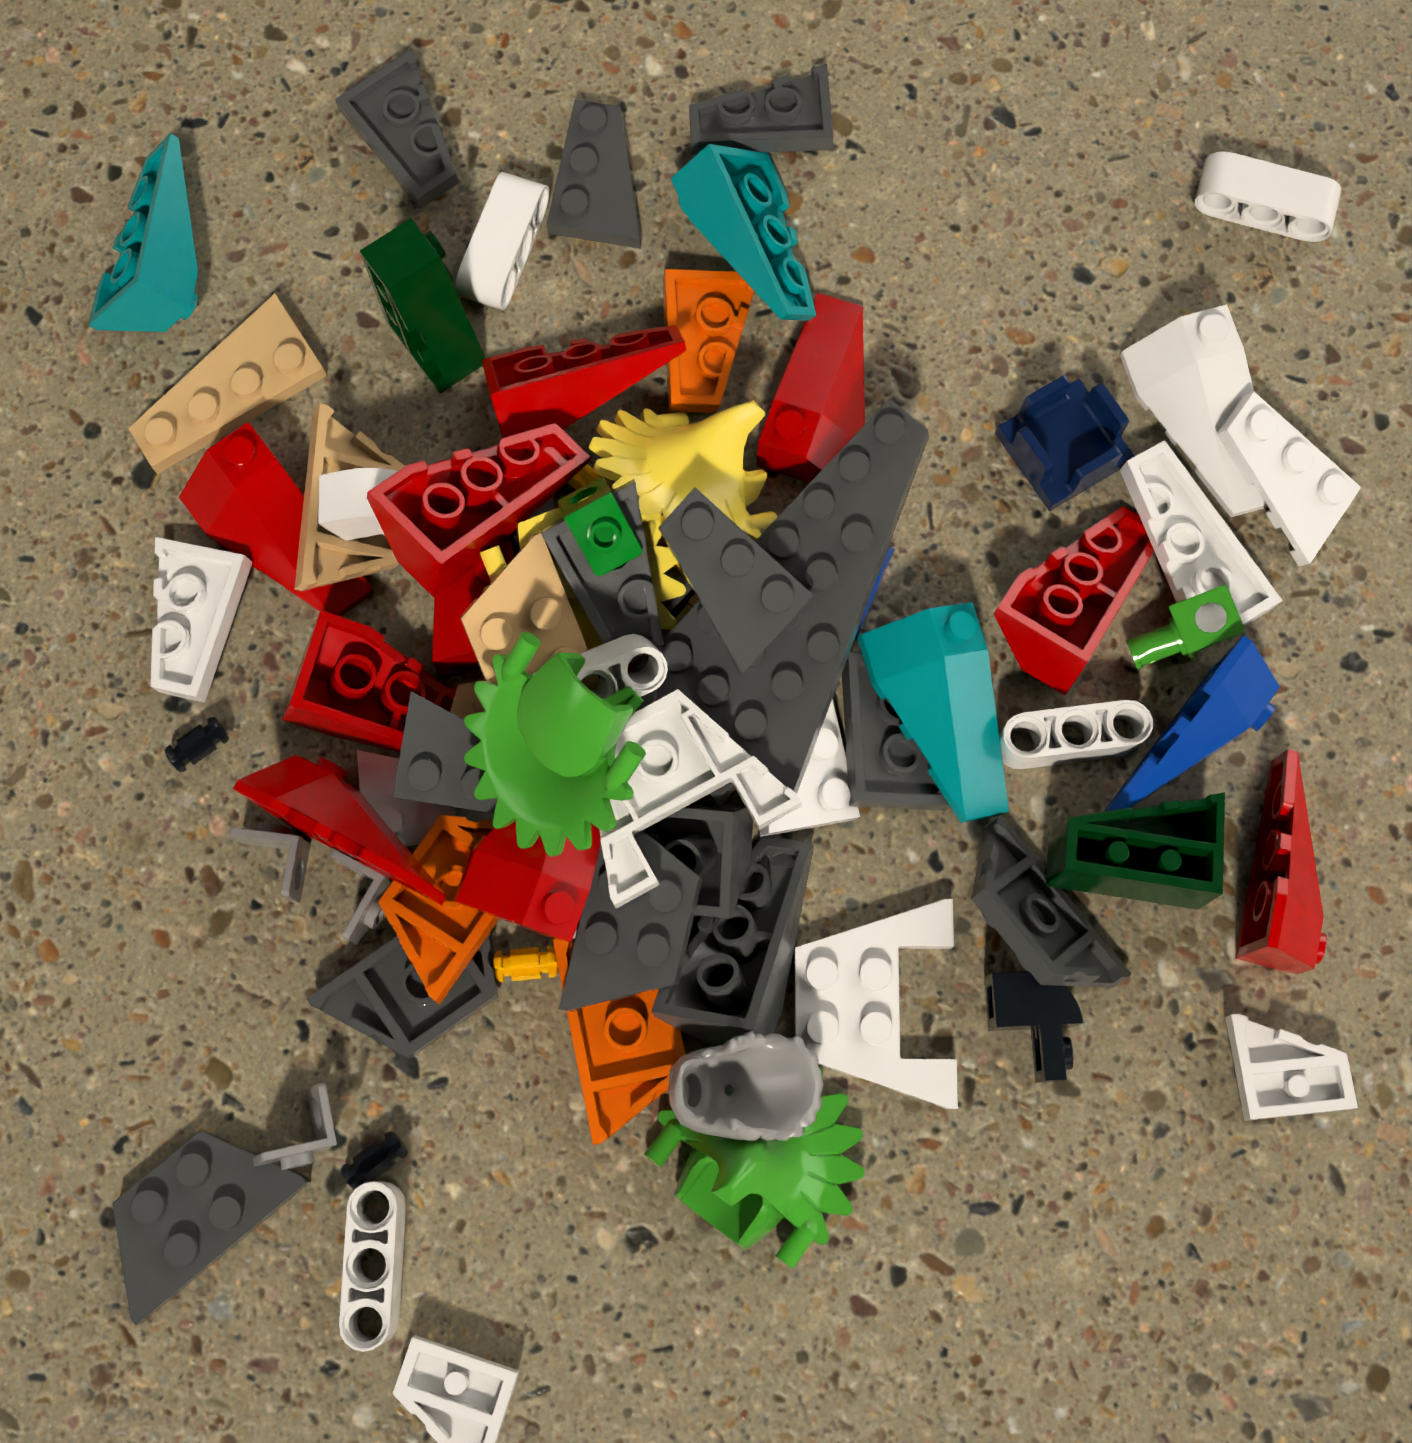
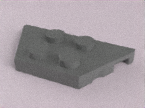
M1000 815L984 829L971 899L981 910L985 921L998 931L1014 951L1021 966L1031 972L1040 985L1115 987L1128 978L1131 972L1063 889L1045 886V867L1005 818Z
M643 830L633 837L659 885L616 909L610 898L606 865L602 846L600 845L591 889L582 911L559 1006L561 1010L572 1012L598 1003L615 1001L634 996V994L650 990L655 991L679 984L702 878Z
M489 933L440 1005L429 997L416 969L400 944L398 936L388 941L306 999L311 1006L411 1059L499 997L497 980L493 969L494 957L491 934Z
M200 1130L112 1203L130 1319L133 1323L139 1325L145 1322L310 1183L309 1179L299 1172H293L289 1169L282 1170L280 1165L273 1162L254 1166L253 1158L258 1154L233 1145L228 1140L208 1131Z

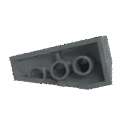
M695 801L643 830L702 878L694 915L727 919L733 917L752 851L753 818L745 804L723 802L719 805L717 802Z
M763 836L751 851V859L733 917L727 919L703 916L697 924L699 931L687 946L679 984L659 989L651 1011L654 1017L711 1047L725 1044L730 1039L752 1030L754 1034L759 1033L763 1036L771 1033L775 1034L783 1008L814 850L811 842Z

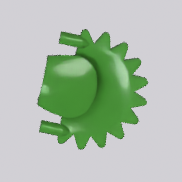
M522 632L509 655L497 654L493 657V667L497 683L477 681L474 684V691L485 709V712L470 714L464 719L465 726L481 740V742L466 752L464 756L465 763L485 771L475 788L474 796L477 800L497 798L493 826L496 829L506 828L516 821L517 844L521 849L531 848L540 836L546 853L551 857L561 855L566 837H568L577 850H586L592 844L591 824L602 831H610L616 827V819L610 799L623 801L633 797L634 791L628 781L645 757L646 752L639 744L632 741L625 743L616 759L615 750L617 741L628 721L644 700L630 686L605 699L600 698L577 678L586 660L577 653L558 652L533 676L528 674L525 670L540 647L541 642L533 634Z
M842 1093L821 1097L822 1107L816 1114L815 1122L808 1127H804L803 1136L790 1137L787 1141L777 1139L771 1141L762 1139L747 1141L697 1133L681 1125L676 1119L673 1110H662L658 1113V1120L664 1127L644 1153L648 1159L662 1167L681 1140L693 1147L680 1175L674 1196L745 1251L766 1236L783 1218L787 1219L795 1228L775 1256L791 1269H794L813 1241L819 1245L827 1244L829 1241V1234L822 1213L848 1216L852 1213V1204L837 1185L860 1180L865 1174L862 1166L842 1155V1153L858 1143L863 1137V1132L859 1128L834 1124L848 1103V1097Z

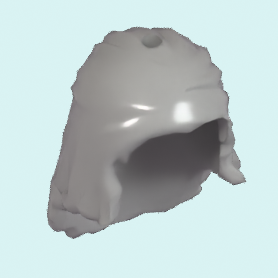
M752 1030L730 1039L725 1044L702 1048L682 1055L670 1069L668 1085L669 1103L680 1124L697 1133L747 1141H756L758 1139L787 1141L790 1137H801L804 1134V1127H808L815 1122L816 1114L822 1107L821 1092L824 1084L822 1072L818 1067L819 1059L815 1053L805 1048L803 1039L799 1036L786 1038L774 1033L763 1036L759 1033L754 1034Z

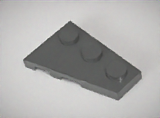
M412 48L335 99L342 115L420 209L458 184L456 171L436 120Z
M574 100L547 220L548 234L641 249L620 106Z
M633 479L611 492L642 548L640 556L599 577L594 574L564 518L541 529V534L603 644L625 635L637 634L642 635L656 648H659L664 644L639 509L636 482ZM642 653V654L636 655L635 657H633V658L631 659V661H630L629 663L635 661L636 659H638V658H640V657H642V656H644V655H646V654H645V653Z

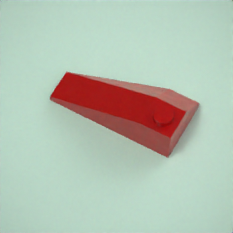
M820 293L816 294L813 301L816 316L810 321H805L772 402L758 442L756 465L808 483L821 472L865 425L863 306Z
M671 325L619 333L610 339V344L607 345L588 342V339L584 338L572 340L570 347L560 352L546 353L544 345H538L485 358L481 361L500 431L504 438L554 423L564 430L678 357L687 349L677 326Z
M249 422L206 450L181 492L179 499L208 538L220 546L226 547L233 553L245 555L253 562V568L263 572L284 586L287 591L319 612L323 610L342 616L375 593L363 576L304 591L295 590L304 495Z
M554 423L501 438L499 445L471 452L469 448L455 451L452 454V458L426 465L424 460L409 464L367 492V499L397 562L434 597L472 570L482 560L480 552L495 547L517 529V523L527 520L589 463L591 456Z
M1122 506L1087 529L1078 540L1065 548L1061 546L1052 552L1046 561L1034 569L1030 567L1020 573L994 612V616L1020 668L1063 695L1067 694L1087 665L1154 552L1138 514Z
M320 610L296 673L281 720L332 737L400 752L411 691L450 712L456 689L448 688L423 670L425 666L413 657L408 659L384 641L385 637L372 627Z
M294 755L238 779L234 785L233 790L291 828L332 849H336L440 905L445 901L447 895L364 796L343 780L347 771L333 762L320 757L317 763L314 764L298 755Z

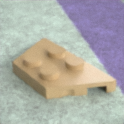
M319 403L313 410L294 588L299 591L394 569L400 565L384 535L380 534L345 541L318 524L319 475L354 468H384L399 471L405 467L393 456L382 453L376 443L361 431L356 435L350 432L331 417L334 410L322 403Z
M540 532L533 534L525 542V546L506 567L501 569L486 590L460 616L486 681L497 683L493 667V657L497 654L509 655L522 632L533 634L541 642L540 647L525 670L528 674L537 672L558 652L581 654L588 651L545 540ZM591 674L584 677L581 683L593 691L598 686L600 679L598 674Z

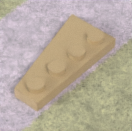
M274 293L128 429L151 467L159 474L325 378L327 375Z

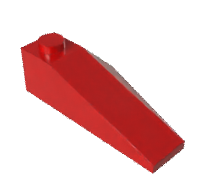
M1287 749L1271 761L1235 959L1300 974L1315 969V964L1321 962L1326 950L1327 936L1321 932L1324 915L1299 755L1297 751Z
M516 821L506 828L496 829L493 827L489 834L483 835L472 849L453 901L539 934L571 943L591 889L601 845L600 830L591 824L592 844L589 849L577 850L568 837H566L561 855L551 857L546 853L540 836L531 848L521 849L518 846Z

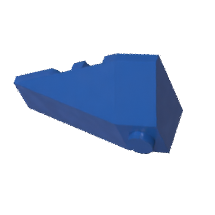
M1243 635L1213 665L1103 812L1133 808L1235 740L1250 727L1257 732L1267 722L1276 709L1270 703V700L1280 686L1252 640Z

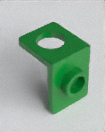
M600 477L558 500L562 516L596 576H603L642 554V548L604 477ZM590 496L589 498H587V499H585V500L579 502L580 500L584 499L585 497Z

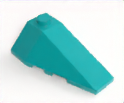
M171 133L144 161L128 204V209L135 213L126 222L122 233L117 234L112 249L120 252V256L115 263L112 274L108 272L102 273L97 286L88 326L96 330L165 332L179 319L186 320L196 307L198 295L194 293L198 268L179 138Z
M708 144L670 178L679 196L678 202L681 209L687 214L695 227L781 320L810 321L816 316L806 270L794 258L792 247L799 241L796 229L790 226L787 227L784 211L790 207V204L769 154Z
M973 602L928 608L865 632L857 637L872 687L881 700L884 698L888 699L903 722L898 727L907 741L911 738L914 739L929 763L927 772L960 823L1003 815L1009 812L989 654Z

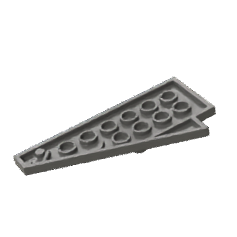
M889 398L755 541L814 596L743 675H740L731 659L730 653L713 627L708 614L699 600L664 637V645L657 648L667 661L668 671L666 679L659 688L641 696L644 701L635 712L679 689L722 727L732 740L749 755L756 757L768 768V771L775 778L797 794L929 439L928 429ZM647 656L632 673H637L644 669L649 657ZM730 782L709 795L721 805L736 788Z

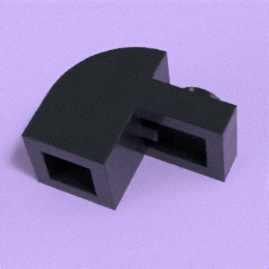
M1029 971L995 972L984 978L988 1031L1031 1029L1035 1083L1067 1080L1066 1070L1073 1068V1047L1070 1037H1063L1062 1028L1083 1024L1080 1007L1072 993L1065 986L1040 985Z

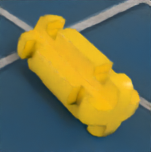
M547 946V951L540 952V947L511 949L510 955H504L502 950L494 954L493 969L495 978L499 982H505V977L511 976L512 981L542 979L541 973H548L549 978H553L558 973L553 946Z

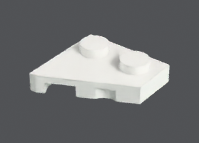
M1231 1014L1225 1017L1244 1121L1358 1108L1347 1053L1323 1044L1315 1045L1309 1043L1301 1036L1282 1029L1274 1030L1249 1021V1017L1241 1014Z
M415 1335L411 1338L393 1395L411 1414L417 1415L426 1425V1431L438 1443H497L520 1371Z

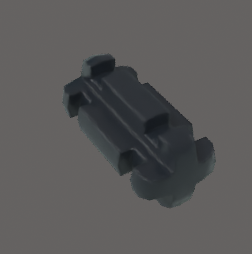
M215 717L208 718L206 726L203 727L199 724L176 740L178 742L177 746L174 748L171 745L166 747L165 755L177 771L184 772L187 770L186 765L189 762L195 765L218 749L216 744L220 741L223 744L228 742V732Z
M395 1132L385 1133L386 1139L382 1142L376 1140L353 1157V1164L345 1163L340 1170L343 1178L353 1190L365 1181H374L396 1164L394 1159L397 1157L404 1158L407 1155L408 1151L404 1142Z

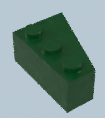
M412 218L360 250L387 324L439 393L444 392L483 366L481 360L486 357L452 284L454 282L453 277L442 261L447 258L446 253L439 240L431 231L423 234Z
M1225 792L1179 802V800L1167 801L1158 806L1132 810V807L1068 817L1048 836L1045 886L1196 910L1202 908L1223 894Z

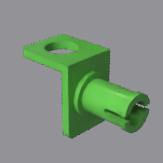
M1222 585L1169 606L1173 616L1168 619L1170 624L1132 639L1128 638L1126 642L1137 669H1141L1145 665L1182 652L1183 656L1188 655L1192 663L1200 661L1197 651L1244 633L1245 628L1228 587ZM1210 603L1220 605L1227 614L1226 623L1222 629L1212 633L1199 629L1195 621L1197 611L1205 604Z

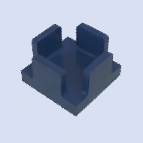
M1066 375L1028 395L1024 399L1019 413L998 425L995 432L997 438L1049 512L1116 473L1126 461L1135 457L1122 438L1129 419L1105 385L1099 383L1092 387L1089 393L1080 379L1071 383Z

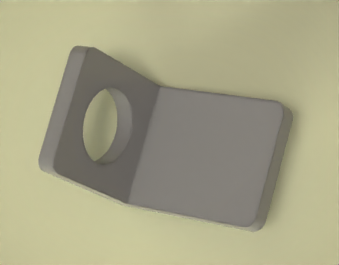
M260 822L257 824V830L230 827L229 836L241 844L289 850L281 895L291 902L299 903L302 896L311 845L298 835L288 834L289 828L279 824Z
M332 849L329 856L336 862L372 881L342 934V937L359 945L368 928L375 929L383 920L385 914L378 901L392 882L375 870L336 849Z
M325 1083L316 1084L307 1090L316 1141L260 1153L253 1158L254 1166L280 1161L281 1169L288 1170L315 1163L313 1153L325 1151L337 1145Z

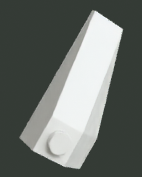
M1227 304L1181 316L1123 350L1120 357L1135 398L1145 411L1148 409L1152 411L1166 429L1164 435L1173 446L1178 444L1196 466V475L1228 515L1235 517L1268 508L1256 486L1247 484L1217 435L1241 398L1254 392L1244 347Z

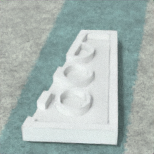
M1165 440L1126 461L1120 469L1121 475L1176 603L1225 585L1230 591L1239 616L1245 626L1283 601ZM1205 604L1196 613V625L1204 632H1217L1225 625L1227 614L1224 608L1218 604Z

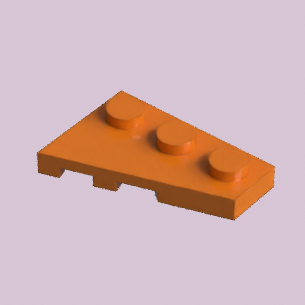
M665 269L662 278L665 326H677L687 351L666 364L669 412L717 413L754 290L737 271Z

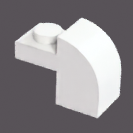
M354 468L319 475L318 524L345 541L380 534L384 535L368 502L367 492L398 471L384 468Z

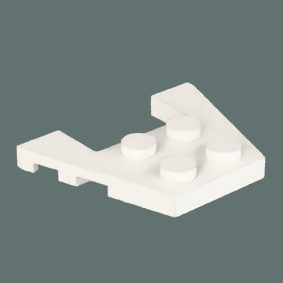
M679 689L635 712L616 744L615 759L627 741L639 744L645 750L646 755L628 781L634 791L633 797L623 801L610 799L616 819L615 829L610 831L600 830L610 898L617 909L659 885L633 837L635 834L730 782L735 786L759 830L802 807L801 799L791 788L783 785L756 757L749 755L732 740L722 727Z
M943 899L795 947L794 1037L799 1036L803 1039L805 1048L818 1056V1065L858 1079H864L945 1109H958L957 1059H902L900 1057L898 948L952 949L954 947L953 899Z

